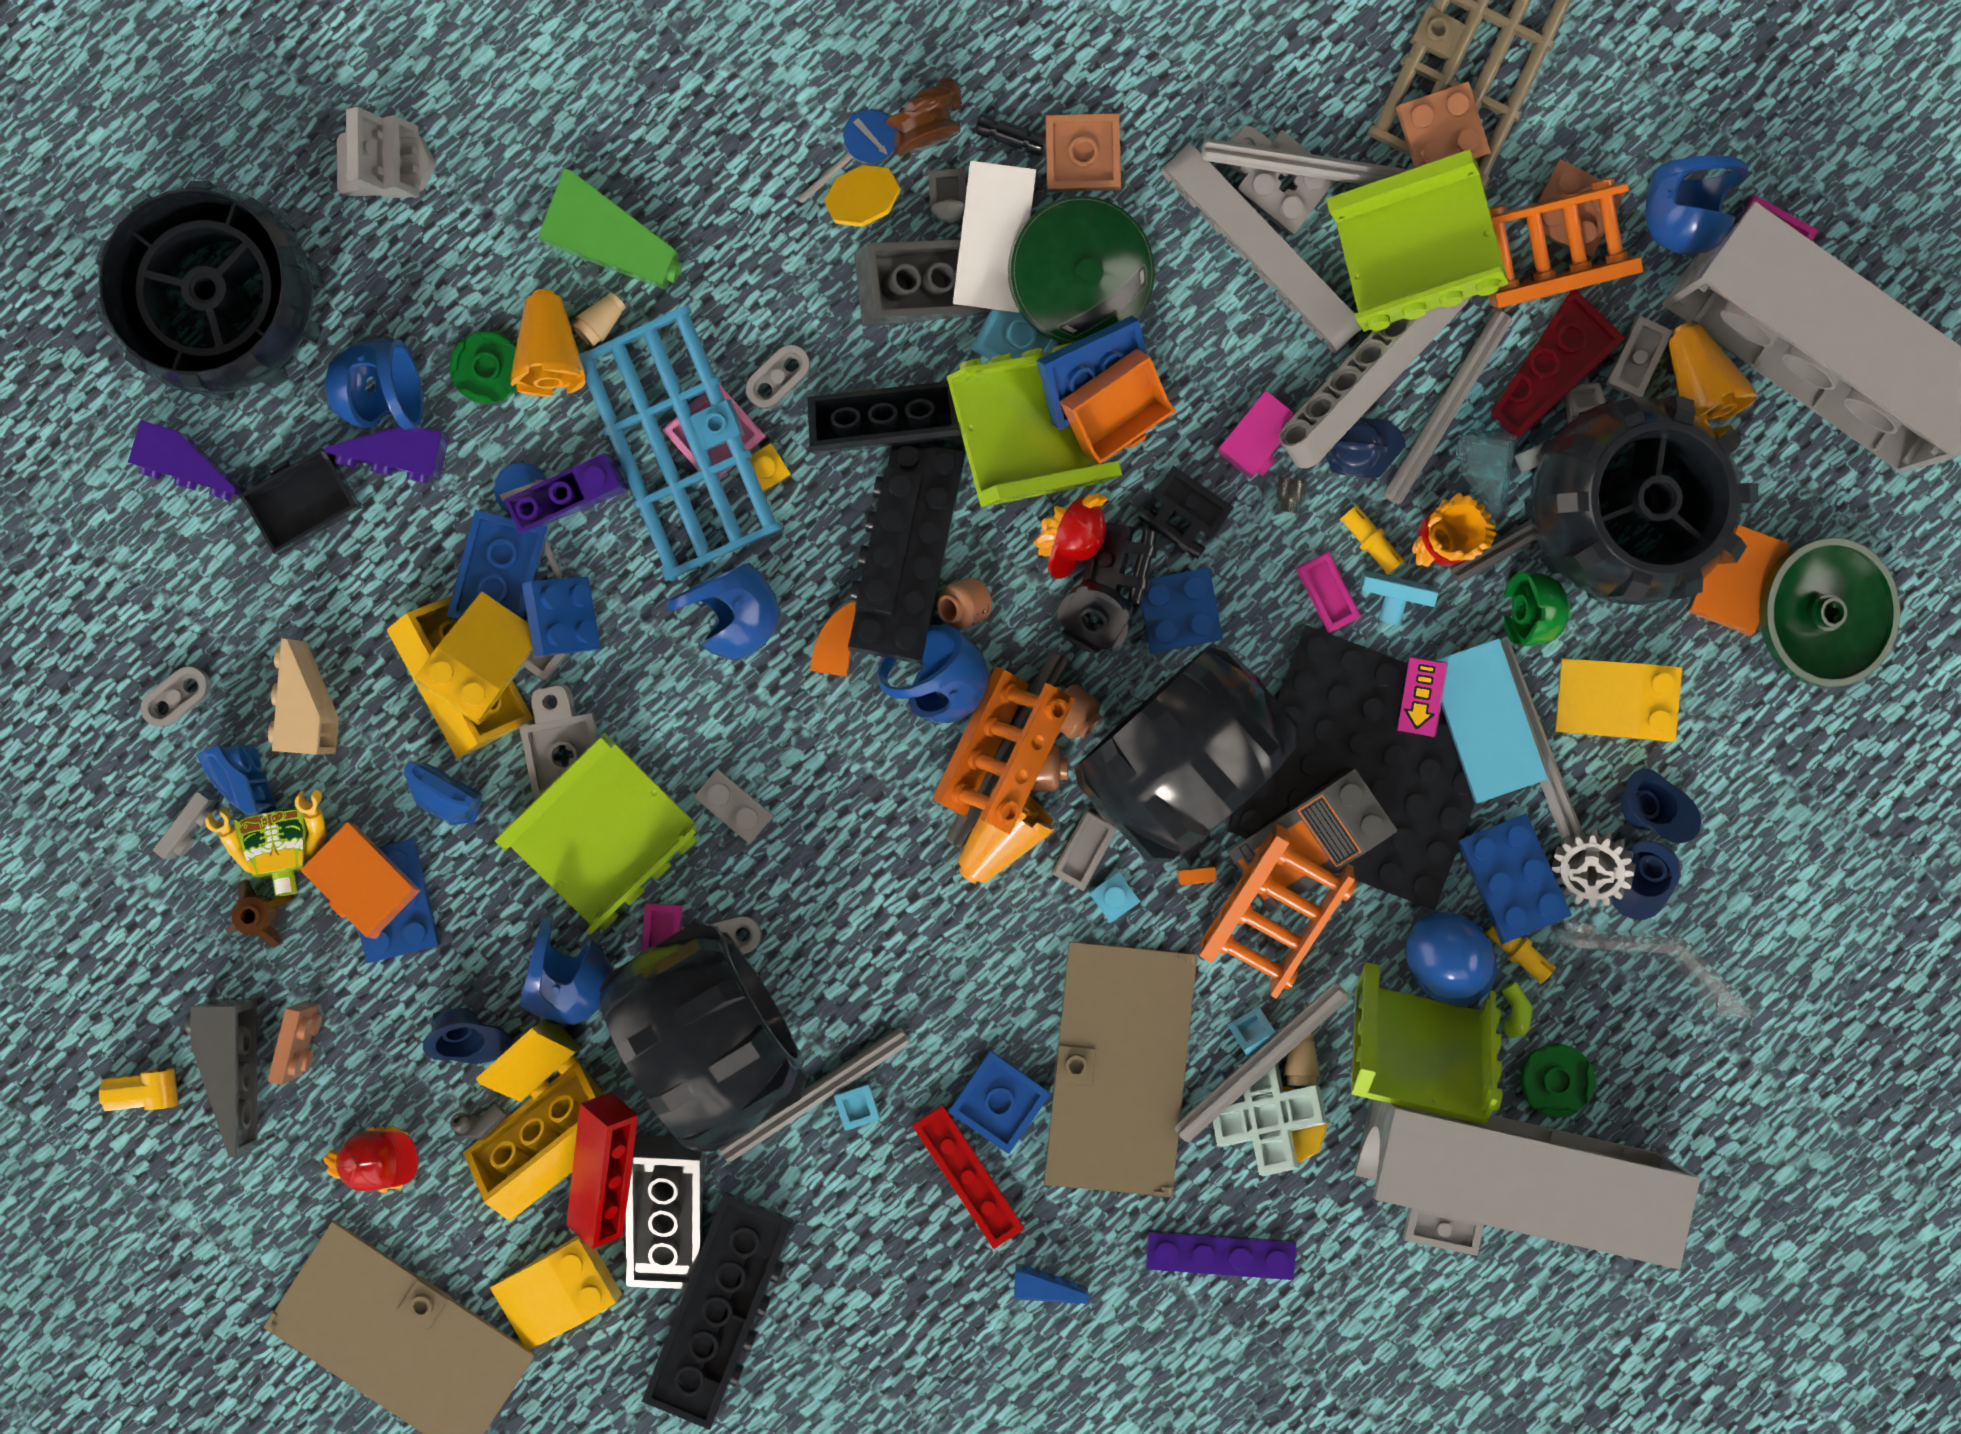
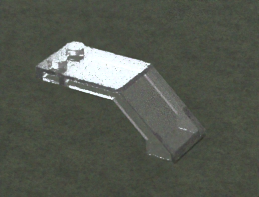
M1565 921L1564 928L1554 927L1553 942L1569 948L1662 953L1698 989L1697 1009L1715 1010V1016L1755 1019L1756 1011L1683 938L1665 933L1597 930L1596 925L1579 921Z

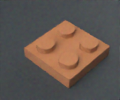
M1469 81L1395 107L1414 168L1469 149L1475 159L1491 153Z
M1119 113L1046 115L1047 192L1121 190Z
M1560 159L1537 202L1592 189V182L1600 179ZM1626 192L1614 195L1616 211ZM1599 199L1577 204L1588 260L1592 259L1605 234ZM1562 208L1541 213L1545 238L1570 250Z
M303 1001L285 1008L268 1082L283 1085L302 1076L303 1072L309 1070L313 1059V1051L309 1050L311 1037L318 1034L322 1023V1015L317 1014L320 1004Z

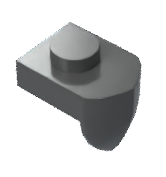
M965 168L928 170L931 214L938 220L949 224L959 220L964 216L966 200Z

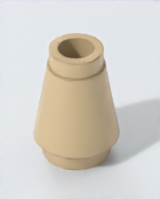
M609 292L605 297L575 317L577 321L572 325V328L583 341L594 347L598 342L603 343L626 306L615 294Z
M1309 1034L1288 1053L1283 1076H1287L1288 1086H1317V1077H1320L1314 1034Z

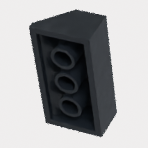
M948 381L807 397L810 452L814 455L961 438L960 426Z

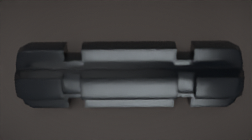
M981 114L975 127L977 135L986 138L993 136L994 141L1020 150L1023 147L1027 148V152L1037 156L1043 153L1046 146L1045 135L1035 131L1032 134L1028 133V129L1003 120L996 122L995 117Z

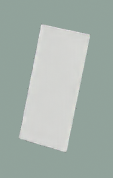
M970 161L953 304L1019 313L1009 288L1008 261L1011 247L1019 230L1031 216L1036 169Z

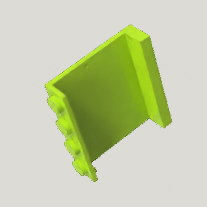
M1470 149L1326 198L1329 212L1337 224L1358 313H1355L1354 316L1363 331H1380L1389 327L1392 322L1404 318L1408 320L1417 319L1424 316L1427 311L1438 307H1454L1462 303L1463 299L1475 295H1491L1496 293L1499 287L1509 284L1478 164Z
M1072 343L1056 346L1051 349V353L1060 350ZM1042 348L1023 352L1021 358L1013 359L1012 353L998 355L990 359L991 363L985 364L981 363L980 358L968 360L959 364L960 370L947 376L981 508L1096 485L1122 475L1119 461L1098 464L1083 454L1070 425L1061 430L1053 426L1037 364L1038 359L1051 353L1044 354Z
M604 732L498 835L495 842L504 851L511 847L590 924L587 932L591 935L598 927L603 931L608 928L619 916L615 911L624 902L630 906L645 891L641 885L651 876L657 880L671 866L667 861L677 851L683 855L697 841L694 834L697 832L699 825Z
M1365 962L1355 992L1351 1095L1487 1125L1492 1111H1498L1503 1096L1502 1089L1497 1088L1502 1071V1062L1497 1060L1502 1037L1501 1034L1496 1033L1501 1017V1009L1496 1007V992L1490 990L1482 1011L1450 1005L1428 998L1379 988L1380 965Z

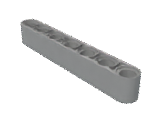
M1187 144L1161 169L1165 179L1168 182L1172 180L1176 184L1174 188L1193 208L1197 206L1201 210L1199 214L1219 235L1223 233L1227 237L1225 241L1244 261L1248 259L1252 263L1250 267L1269 287L1273 285L1278 290L1276 295L1295 314L1299 312L1303 316L1300 320L1320 340L1324 338L1328 342L1326 347L1329 350L1337 353L1362 329L1355 319V313L1209 161L1202 159L1201 153L1194 146Z
M1471 297L1463 299V302L1457 306L1450 308L1438 307L1427 311L1420 318L1412 320L1404 318L1390 323L1389 327L1383 330L1373 331L1280 431L1279 440L1293 463L1302 469L1316 465L1468 303Z

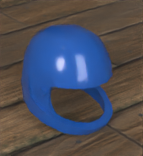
M1707 155L1678 159L1660 165L1653 171L1647 190L1645 217L1649 235L1658 245L1678 255L1707 253L1719 246L1730 232L1735 220L1734 216L1722 213V204L1727 192L1748 177L1749 173L1746 163L1734 157ZM1718 168L1734 170L1728 174L1706 179L1682 180L1687 173L1698 170Z
M374 338L358 341L340 350L329 362L324 389L330 410L341 419L353 426L373 428L380 423L384 416L392 414L398 425L404 430L413 429L421 424L424 413L421 379L413 356L402 340ZM372 376L376 381V391L370 393L365 388L367 378Z
M751 563L743 564L720 574L667 601L668 612L698 601L708 605L717 616V624L703 638L700 645L710 653L732 661L749 657L764 647L775 632L780 616L774 591L763 575Z
M945 625L930 626L922 661L923 667L918 672L912 685L904 687L889 686L887 677L890 668L897 661L895 659L883 657L877 671L880 688L885 694L897 699L909 698L913 713L929 722L936 723L955 722L976 710L987 692L990 681L983 652L969 637L955 628ZM936 692L942 693L946 697H938Z
M1447 911L1431 913L1417 921L1406 938L1404 955L1408 970L1421 990L1436 1000L1450 1005L1465 1006L1480 1000L1492 988L1497 976L1498 966L1494 948L1483 932V928L1479 924L1476 926L1467 917Z
M544 915L540 922L519 1006L532 1015L552 1023L575 1025L589 1019L600 1008L599 990L606 976L614 969L602 948L592 939L585 944L576 957H568L558 952L550 941L553 915Z

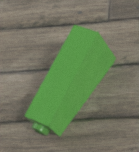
M564 168L538 238L545 245L666 291L670 282L675 284L682 269V263L678 261L680 256L676 250L571 170Z

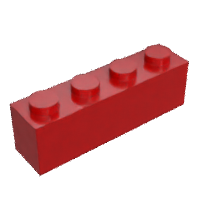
M612 1092L580 1103L566 1225L592 1249L623 1237L638 1115Z

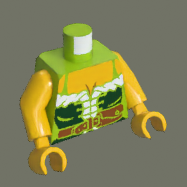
M301 790L295 799L296 807L235 819L234 825H229L231 812L227 807H221L219 811L224 819L223 821L214 820L210 812H208L205 820L209 830L219 832L218 837L226 850L245 872L251 873L252 876L260 879L272 878L274 893L277 897L298 893L295 873L301 872L300 870L323 847L328 836L322 810L317 808L322 800V793L319 790H314L311 794L312 802L305 799L304 792Z

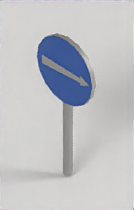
M873 109L862 110L854 114L846 123L843 133L844 145L848 153L798 198L799 202H805L852 158L862 163L875 164L890 157L894 151V138L897 132L886 125V119L889 116Z
M522 462L511 464L503 469L495 480L494 494L496 501L502 510L510 514L504 499L547 480V478L540 469L532 464ZM546 539L544 552L555 577L561 579L563 576Z

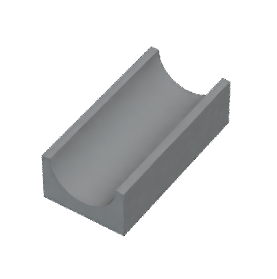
M1756 201L1750 205L1719 246L1707 253H1700L1694 257L1662 302L1663 306L1686 322H1692L1694 326L1702 325L1717 344L1901 474L1956 458L1961 452V346Z
M1370 1099L1354 1169L1355 1176L1376 1180L1373 1198L1378 1201L1679 1270L1682 1264L1701 1179L1658 1152L1492 1114L1487 1125L1373 1099Z

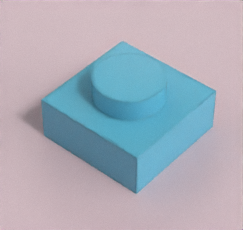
M1116 872L1089 892L1110 923L1140 902L1119 872Z
M1259 1006L1228 1024L1229 1029L1247 1058L1254 1055L1277 1034Z
M870 1083L834 1094L845 1131L880 1120L881 1117Z

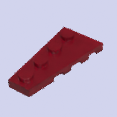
M1576 289L1571 290L1496 404L1490 417L1516 442L1616 350L1626 338Z

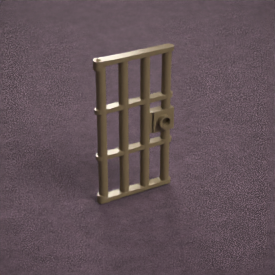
M1434 0L1432 6H1428L1425 9L1409 42L1413 46L1408 57L1403 56L1400 63L1403 67L1375 126H1370L1367 134L1410 156L1406 141L1388 133L1397 114L1395 107L1402 103L1415 74L1435 83L1430 94L1462 84L1454 80V77L1481 20L1484 19L1502 28L1474 88H1471L1478 112L1482 106L1501 115L1488 141L1491 153L1481 157L1478 162L1484 191H1486L1491 180L1488 177L1513 123L1518 122L1521 117L1519 110L1547 51H1552L1555 45L1553 39L1572 0H1555L1540 34L1520 24L1531 0H1515L1507 17L1488 8L1491 0ZM1449 2L1469 12L1464 24L1444 14ZM1516 35L1533 43L1534 47L1506 105L1486 95ZM1426 51L1446 60L1441 72L1421 63Z

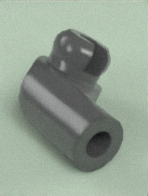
M494 1103L482 1116L469 1115L462 1112L456 1113L450 1120V1127L461 1138L483 1139L508 1114L497 1103Z

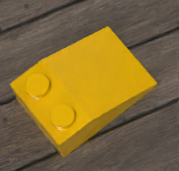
M481 591L415 676L416 683L480 725L533 651L529 623Z
M1562 658L1555 732L1676 742L1682 667Z
M544 1020L526 1032L482 1072L476 1080L480 1085L519 1102H522L529 1095L535 1100L551 1086L547 1079L553 1073L558 1071L563 1075L578 1061L574 1054L581 1047L560 1024Z
M578 1235L490 1287L522 1344L529 1350L586 1322L616 1304L622 1296V1292L596 1248L592 1249Z

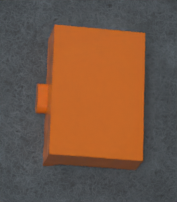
M1135 349L1060 401L1083 454L1098 464L1103 463L1126 446L1128 448L1135 447L1146 439L1145 433L1176 412L1166 396L1150 356L1138 349Z
M1739 525L1735 534L1742 538L1747 548L1737 563L1718 564L1703 579V592L1693 595L1687 612L1736 630L1744 635L1751 636L1755 634L1760 622V599L1766 579L1779 559L1787 553L1790 544Z
M349 822L300 870L330 900L329 906L340 917H347L367 938L377 939L381 931L421 891L355 824Z

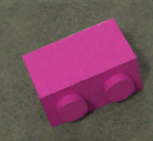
M1265 391L1220 446L1217 453L1249 479L1256 473L1263 477L1276 461L1271 454L1281 444L1279 440L1280 431L1295 413L1268 391Z

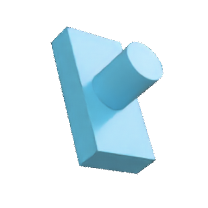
M1363 570L1359 585L1362 591L1385 596L1379 620L1382 622L1400 625L1406 601L1435 607L1438 597V591L1435 586Z

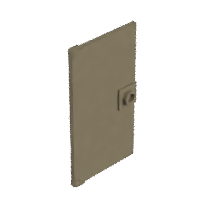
M1069 941L1044 1185L1173 1197L1179 1137L1174 1127L1181 1118L1198 954Z
M335 1220L331 1222L263 1327L423 1434H485L536 1356L534 1352L452 1299L449 1294L423 1277H419Z

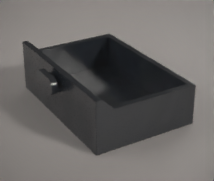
M324 448L318 449L290 465L288 460L278 464L269 470L270 478L238 495L248 508L273 554L282 555L362 509L339 466L334 463L335 459L332 455L325 453Z

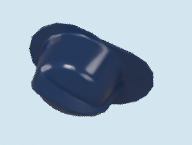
M1359 418L1326 454V458L1333 473L1344 476L1379 478L1406 447V443L1401 431L1391 422L1380 419Z
M1640 769L1628 778L1626 790L1621 792L1617 799L1621 803L1624 818L1630 825L1639 830H1652L1672 843H1686L1697 836L1701 827L1700 812L1694 801L1686 793L1651 769Z
M1640 841L1634 843L1627 850L1633 852L1631 863L1636 864L1635 874L1631 876L1633 878L1632 886L1630 889H1625L1621 900L1613 895L1611 898L1614 907L1622 915L1634 920H1646L1656 916L1666 905L1681 877L1679 859L1672 850V844L1669 842L1661 844L1655 841Z
M454 1008L445 1012L433 1013L431 1033L423 1041V1051L426 1056L434 1060H452L472 1064L495 1061L512 1046V1039L507 1032L498 1027L482 1024L476 1013L467 1008Z

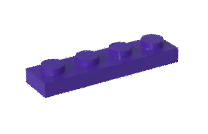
M1148 1230L1146 1269L1294 1280L1296 1242Z

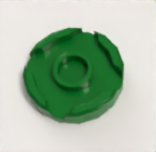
M485 330L475 332V334L467 338L465 337L458 342L451 354L449 366L451 378L458 391L475 403L488 405L502 402L514 394L517 388L516 384L514 386L511 385L510 376L516 350L515 344L498 332Z
M1560 1043L1543 1045L1533 1051L1524 1062L1520 1075L1522 1094L1529 1105L1541 1114L1554 1118L1569 1117L1579 1112L1578 1110L1583 1108L1585 1104L1587 1105L1592 1098L1596 1084L1594 1069L1586 1057L1574 1047Z

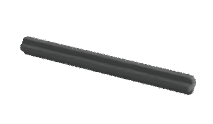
M1632 462L1601 479L1599 504L1609 499L1611 491L1617 484L1630 480ZM1531 519L1495 539L1491 548L1483 550L1482 555L1475 556L1473 560H1466L1451 565V573L1457 582H1464L1536 541Z
M1053 651L1029 692L1040 695L1045 683L1057 687L1070 665V660L1061 653ZM1021 705L1010 725L1023 729L1033 709ZM1003 738L994 758L1007 763L1016 742ZM987 772L978 792L989 796L1000 776ZM971 805L966 817L959 814L949 830L946 840L954 846L963 849L982 809Z

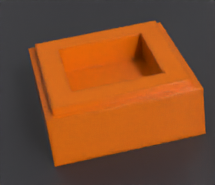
M1213 865L1176 869L1177 882L1180 885L1210 883L1217 880L1216 868Z

